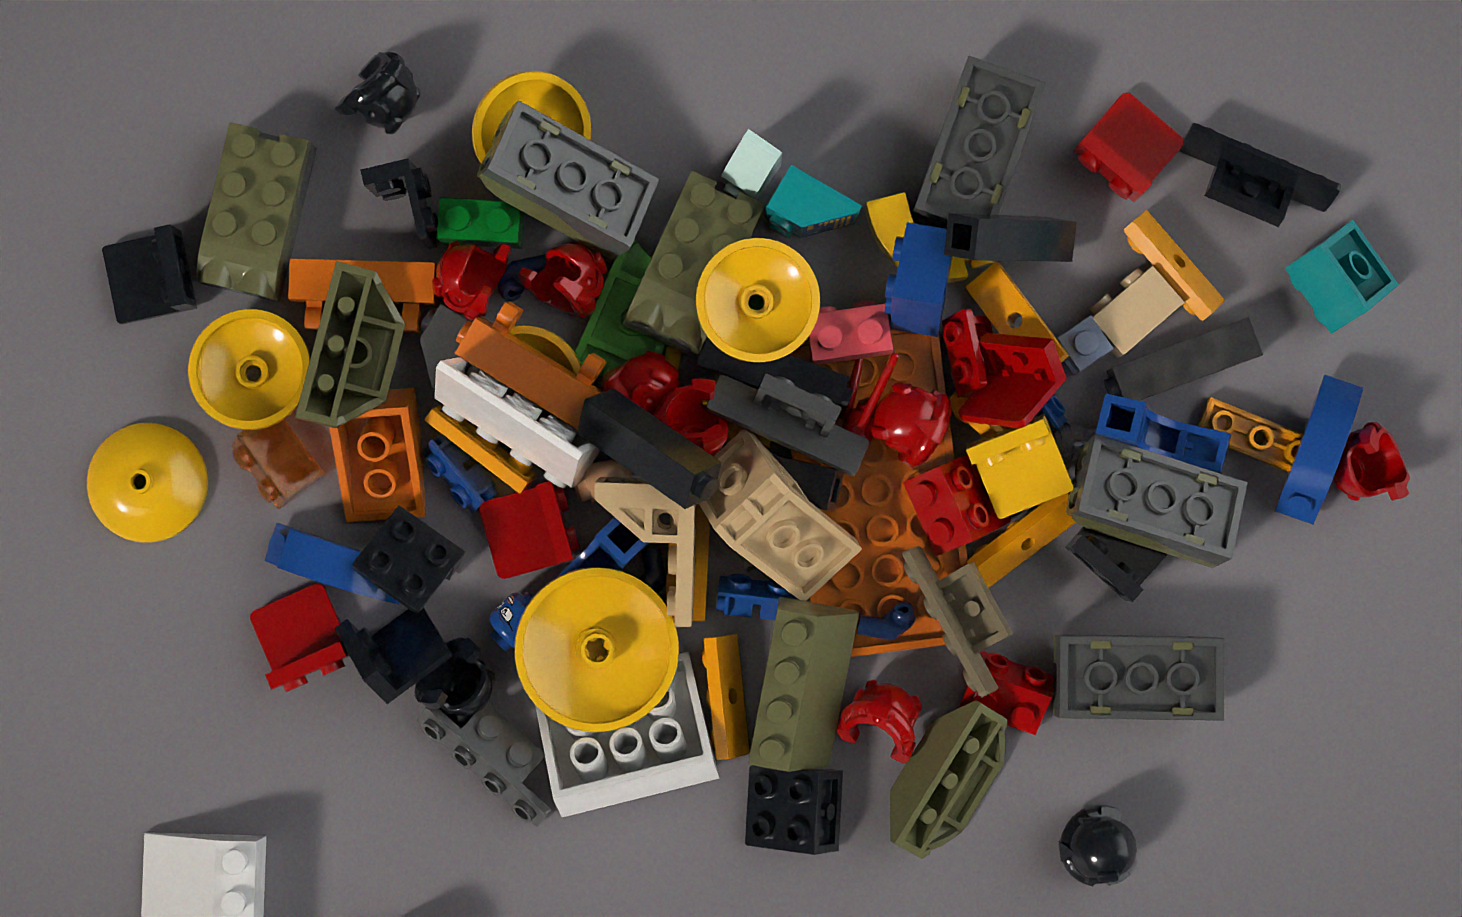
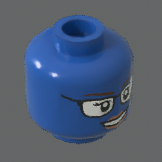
M518 592L510 594L489 616L490 623L494 628L490 636L505 651H508L511 647L514 648L518 623L526 606L534 597L529 592H526L524 595Z

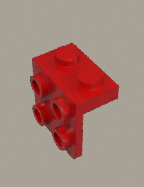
M1123 93L1073 151L1079 156L1078 160L1084 167L1093 173L1098 172L1110 182L1108 184L1109 187L1123 199L1127 200L1129 198L1135 202L1150 187L1152 181L1181 149L1184 143L1182 136L1130 93Z
M985 333L979 340V345L990 374L986 378L987 385L974 392L958 410L960 419L965 422L1011 428H1022L1028 425L1067 379L1053 339Z
M968 454L903 482L935 557L973 542L1011 522V515L1002 519L997 517L976 464H971Z
M548 481L537 484L536 487L527 489L521 494L516 492L488 500L487 502L484 501L479 507L498 577L508 579L576 559L575 551L580 549V543L575 527L567 526L564 512L570 509L564 488H557L555 484Z
M320 583L313 584L256 609L250 614V621L272 669V672L265 674L271 690L283 686L285 692H289L307 684L306 675L321 670L322 675L325 676L345 667L343 659L349 657V654L334 629L341 622L324 585Z

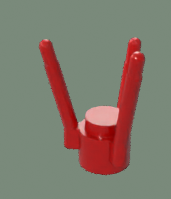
M897 353L891 354L867 404L864 405L858 402L855 409L853 408L864 358L855 359L849 387L854 390L846 411H842L839 418L845 420L842 428L868 439L869 443L873 438L871 428L875 426L874 409L899 358Z

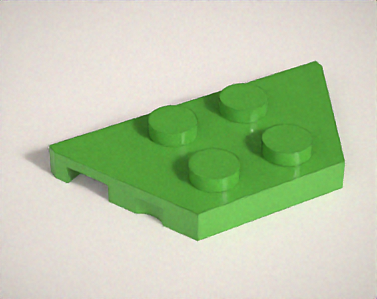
M634 239L630 249L615 259L596 302V309L592 312L575 351L581 366L588 354L592 353L607 361L599 376H604L605 372L621 366L632 357L643 355L646 351L657 352L663 355L666 348L665 344L622 325L651 261L650 256L636 239Z

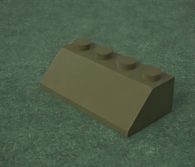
M779 596L751 741L749 765L786 772L829 766L859 611Z

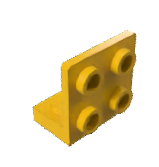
M1045 414L1033 418L1025 427L1007 428L969 443L966 448L971 464H976L999 519L1067 494L1074 489Z

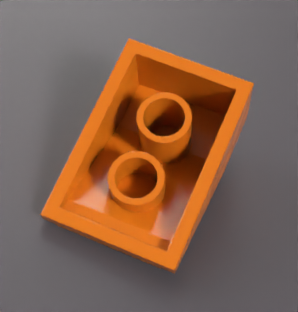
M415 388L390 389L384 404L337 428L329 427L346 523L387 520L398 505L415 517H426L421 426Z

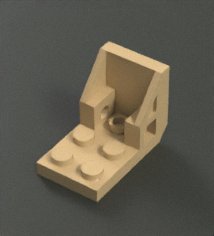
M743 428L714 456L722 462L717 479L718 488L709 500L699 503L713 529L729 547L797 599L807 601L862 550V547L852 535L807 499L793 477L749 430Z
M599 477L595 481L594 499L642 542L677 543V546H670L668 574L676 575V586H669L667 616H675V627H691L694 613L697 504L684 509L641 478ZM669 513L670 524L662 523L659 515Z

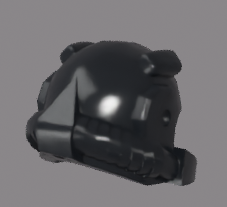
M379 52L359 72L358 76L364 81L357 85L348 95L344 96L335 107V110L342 115H352L359 111L365 116L366 123L378 128H385L386 134H395L402 123L415 110L416 102L420 97V91L415 86L413 74L405 66L401 56L394 52Z
M458 637L446 642L452 652V657L416 683L414 696L419 703L425 705L429 710L439 709L445 715H450L455 721L464 722L467 720V716L482 710L490 700L493 689L492 684L495 682V673L486 669L485 663L478 659L481 655V649L468 637L466 639Z
M1098 805L1099 808L1085 810L1084 808L1071 817L1061 834V838L1058 841L1060 861L1063 862L1070 875L1088 886L1107 883L1109 886L1117 884L1130 876L1128 870L1133 865L1137 853L1134 835L1122 823L1123 810L1107 805Z

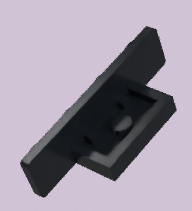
M1197 123L1191 125L1183 139L1184 144L1179 150L1184 154L1214 166L1204 195L1205 197L1276 227H1279L1285 219L1291 199L1325 212L1338 196L1341 189V184L1327 179L1323 175L1308 171L1285 159L1275 157L1249 144L1237 141Z

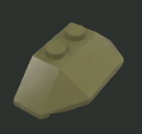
M336 261L295 418L337 428L386 402L405 323L376 271Z
M975 700L931 722L909 761L890 789L891 842L923 859L930 854L931 850L943 846L962 833L1003 766L1005 752L1004 730L1007 728L1006 718Z

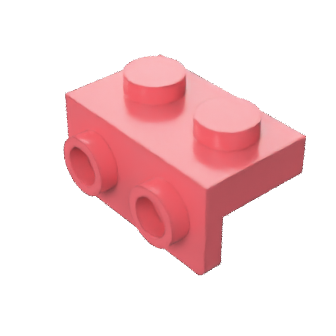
M862 301L855 303L850 309L836 310V307L832 306L821 307L816 324L808 336L812 363L820 365L892 354L893 344L888 313H884L885 303L876 305L875 301Z

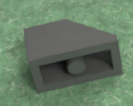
M441 304L437 311L431 309L427 313L420 326V330L424 332L420 342L434 395L436 367L441 360L459 357L455 354L460 343L456 342V337L463 325L468 321Z

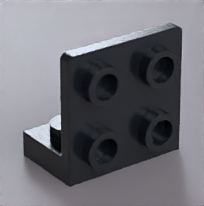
M407 158L360 169L364 186L376 197L382 196L384 201L402 198L406 196V190L408 191L418 238L427 248H436L435 237H437L438 218L436 213H432L431 208L427 206L426 198L432 197L428 176L423 174L421 167L416 168Z
M170 224L154 228L155 235L106 245L102 248L116 321L119 324H128L197 309L181 230Z
M398 505L355 559L352 569L417 614L423 609L443 581L452 578L460 566L465 551Z
M1084 526L1065 546L1068 551L1122 599L1133 602L1144 590L1140 585L1168 555L1093 531Z
M425 607L417 614L410 609L406 610L374 635H371L365 627L358 630L348 619L334 628L363 681L386 704H389L452 657V652Z
M751 765L749 767L745 844L747 846L811 855L839 851L843 770L821 769L786 772Z

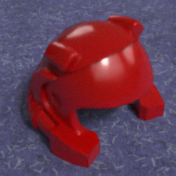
M458 241L449 243L448 249L443 253L437 265L436 277L432 279L434 294L438 297L443 296V301L448 308L455 312L463 313L468 320L474 321L475 318L486 316L490 297L506 271L507 262L511 255V247L500 244L494 249L493 253H490L473 244L460 245Z
M572 241L548 250L545 266L539 273L522 268L518 276L524 288L531 290L538 301L563 311L570 316L585 318L596 309L595 298L600 295L604 287L602 274L607 272V266L600 252L593 254L581 242Z
M646 351L643 355L632 357L621 366L605 372L602 379L603 391L614 388L653 415L660 400L673 388H679V373L672 364L665 360L664 355Z
M701 378L691 379L692 384L680 388L675 387L660 400L653 416L714 457L726 443L728 425L725 419L707 412L706 405L701 402L702 400L710 401L715 397L716 381Z
M897 382L892 385L893 391L887 393L879 401L875 409V426L871 428V432L874 438L885 440L886 446L899 451V461L913 468L925 463L937 446L940 445L949 427L951 400L946 394H941L936 390L928 392L919 387H909L903 382Z
M1368 422L1364 425L1363 429L1349 433L1333 477L1337 488L1354 501H1358L1361 497H1372L1388 492L1392 501L1406 497L1409 494L1406 487L1410 476L1392 434L1377 422Z
M870 680L866 683L865 689H859L853 702L848 704L841 712L837 733L843 741L855 744L860 734L858 724L876 725L890 735L895 743L890 755L891 758L902 764L907 763L916 745L913 727L918 717H920V711L922 710L921 701L918 696H911L899 686L891 683H877L876 680Z

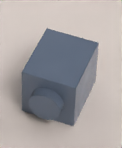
M1091 315L1056 338L1069 355L1064 362L1073 375L1114 349Z

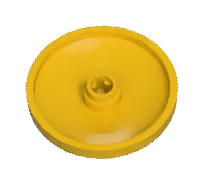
M588 567L573 570L558 576L542 587L526 606L518 623L514 643L517 672L526 693L533 703L554 721L572 729L589 732H605L628 726L653 710L664 697L672 683L679 655V642L675 623L672 616H667V606L651 587L631 574L604 567Z

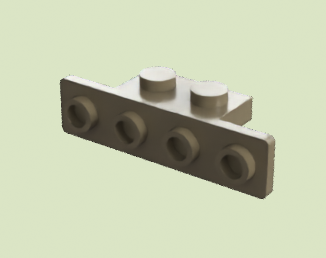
M920 546L904 551L902 555L906 561L904 562L905 572L913 583H918L925 595L923 599L924 606L929 615L935 620L938 619L945 632L943 639L948 650L953 655H958L965 668L963 676L972 691H977L981 698L996 691L998 686L979 652L1007 638L1013 632L975 563H969L939 580Z

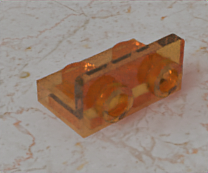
M285 419L267 428L243 430L237 434L232 444V453L237 464L244 471L249 470L257 481L256 486L260 495L268 503L273 502L278 509L285 506L290 498L321 479L325 474Z

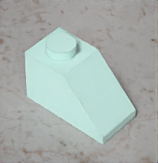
M748 129L721 174V182L726 185L723 191L737 199L740 192L757 200L781 167L782 152Z

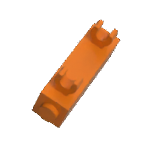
M289 260L288 299L295 303H306L304 325L305 329H309V331H318L336 261L377 272L394 305L403 306L404 333L421 334V307H439V297L434 294L432 289V279L436 277L437 264L434 262Z
M511 301L503 304L494 323L485 317L475 318L473 323L468 320L463 325L456 337V342L460 343L455 351L456 355L577 430L585 399L604 392L594 386L593 383L604 368L606 360L595 353L588 354L578 374H575L510 333L524 309Z

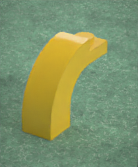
M905 192L866 202L864 206L867 223L875 243L886 258L896 267H898L899 261L892 260L896 236L904 237L907 222L914 223ZM952 256L947 283L966 280L968 273L965 264L971 263L972 269L992 265L995 261L970 260Z

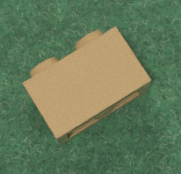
M1154 266L1147 269L1144 273L1139 268H1136L1120 282L1124 290L1112 299L1107 293L1090 308V311L1094 314L1092 316L1114 348L1111 352L1116 358L1127 353L1185 303Z

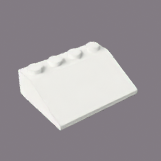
M461 357L441 360L437 365L435 399L444 404L442 410L447 415L460 422H463L464 419L478 426L476 429L478 435L494 444L501 441L512 449L510 455L527 466H531L532 463L538 465L546 471L544 477L561 488H565L566 485L572 488L581 482L600 449L577 434V429Z
M689 651L678 655V664L674 678L661 701L648 714L628 726L605 732L581 731L554 721L536 706L552 796L561 817L719 779Z
M144 833L141 917H264L266 836Z

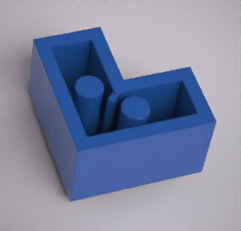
M907 222L904 237L896 236L892 260L899 261L897 274L889 273L885 291V297L887 298L884 313L891 315L892 330L933 337L939 336L952 256L944 255L947 229Z

